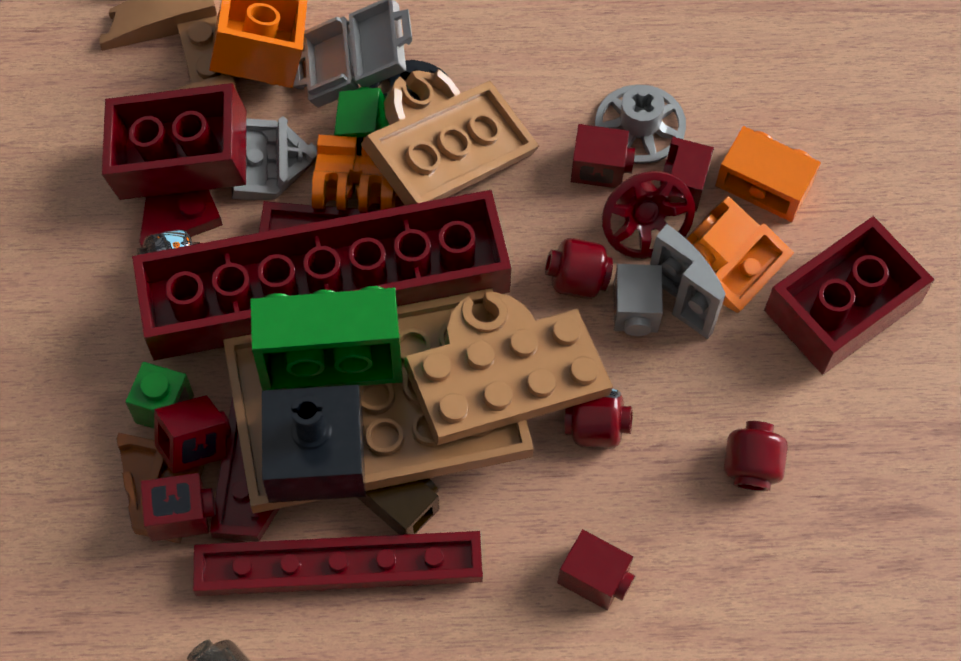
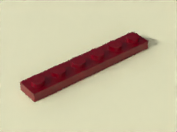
M480 531L194 545L193 592L196 596L483 582Z

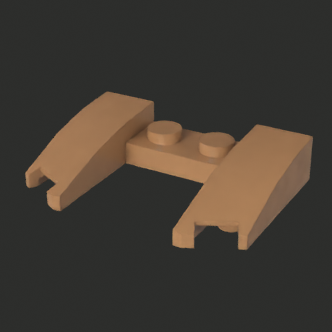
M127 0L110 8L109 16L110 19H113L109 33L101 34L99 38L102 51L179 34L191 83L172 90L233 83L236 89L232 75L209 71L217 22L214 0Z

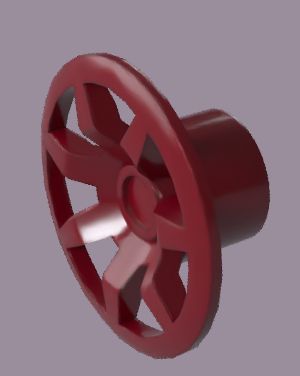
M649 171L633 175L613 190L604 205L602 213L604 235L609 244L625 256L639 259L651 258L653 249H649L652 240L651 231L654 229L661 231L668 224L664 220L666 216H677L686 212L684 223L678 231L685 237L693 224L695 215L694 199L685 183L672 174ZM651 181H663L664 183L657 189ZM673 186L682 192L685 203L665 202ZM612 213L622 216L626 220L624 225L614 235L611 229ZM635 229L639 231L640 250L628 248L620 243L630 237Z

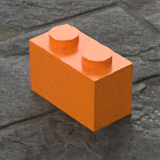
M743 126L721 163L715 186L785 220L793 222L814 183L821 162L812 158L803 150L792 149L773 140L771 136L764 132L754 131Z

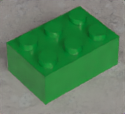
M367 286L360 290L343 292L325 289L315 291L312 294L291 296L273 293L264 298L250 299L252 352L262 391L403 383L395 287Z

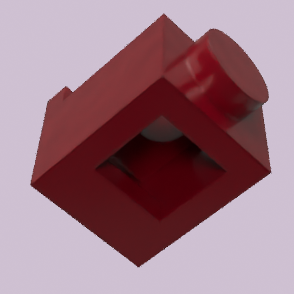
M672 137L663 172L672 174L685 183L693 196L695 211L697 212L714 147ZM673 186L665 202L685 203V198L682 192Z

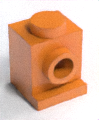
M728 196L713 208L693 231L698 239L692 245L701 253L713 271L716 272L736 255L761 226Z

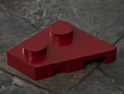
M201 190L146 197L139 239L143 253L146 254L156 250L154 242L156 239H152L151 234L165 232L185 235V233L168 232L184 230L190 237L222 226L221 217L210 191Z

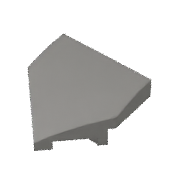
M284 116L279 118L278 122L246 118V185L232 187V199H276L316 161L317 147L313 143L308 145L287 126L288 120Z

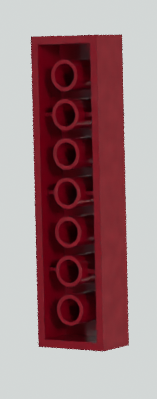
M492 190L132 256L144 339L153 361L223 348L224 339L250 335V299L264 298L273 293L291 296L312 294L315 291L325 289L343 292L360 290L367 286H379L382 288L395 287L397 306L491 288L496 293H510L512 271Z

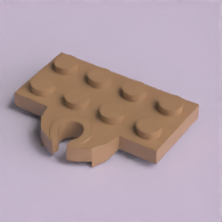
M437 69L435 74L424 71H412L406 82L399 77L389 89L384 101L385 116L390 125L368 134L361 143L363 149L405 206L447 198L531 156L539 147L538 143L490 80L460 93L451 78L439 69ZM406 84L408 89L414 91L420 97L421 101L409 95Z
M485 292L483 298L484 309L494 316V321L481 322L475 319L471 311L473 301L468 296L451 312L444 337L445 345L407 355L404 363L437 446L610 395L613 389V385L578 309L535 320L525 305L511 296L496 292Z

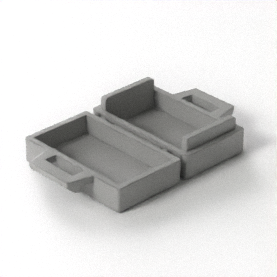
M380 0L350 13L349 20L345 16L341 18L335 17L305 30L304 51L301 54L293 87L304 89L307 86L308 100L316 107H321L338 100L339 91L356 90L359 88V85L369 87L405 72L404 44L407 43L409 45L412 42L409 10L400 11L399 4L395 0ZM304 60L306 64V78L303 77L302 61Z

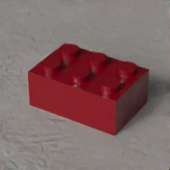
M233 83L105 99L102 176L119 200L246 185L247 110Z
M872 216L774 285L764 311L817 370L824 375L921 304L935 279Z

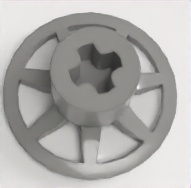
M629 85L613 91L601 102L597 109L595 126L628 130V148L631 147L636 138H641L648 155H635L634 163L647 164L668 157L670 148L669 145L665 149L656 152L653 134L656 132L660 137L672 139V137L684 139L686 118L680 104L666 91L649 85ZM612 105L620 114V117L603 122L604 113ZM674 112L678 121V131L665 125L662 119Z

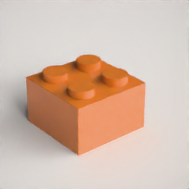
M221 0L209 71L265 82L270 85L293 88L303 50L307 0Z

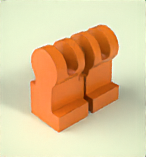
M318 134L317 158L312 178L313 209H325L328 201L335 200L337 210L346 211L348 199L354 193L355 183L359 184V186H356L359 212H368L370 205L373 203L380 204V210L395 208L397 194L363 147L362 156L357 155V137Z

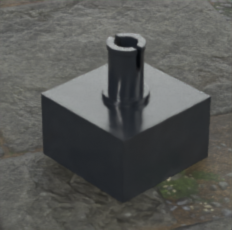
M359 385L262 391V481L269 503L366 497L363 410Z

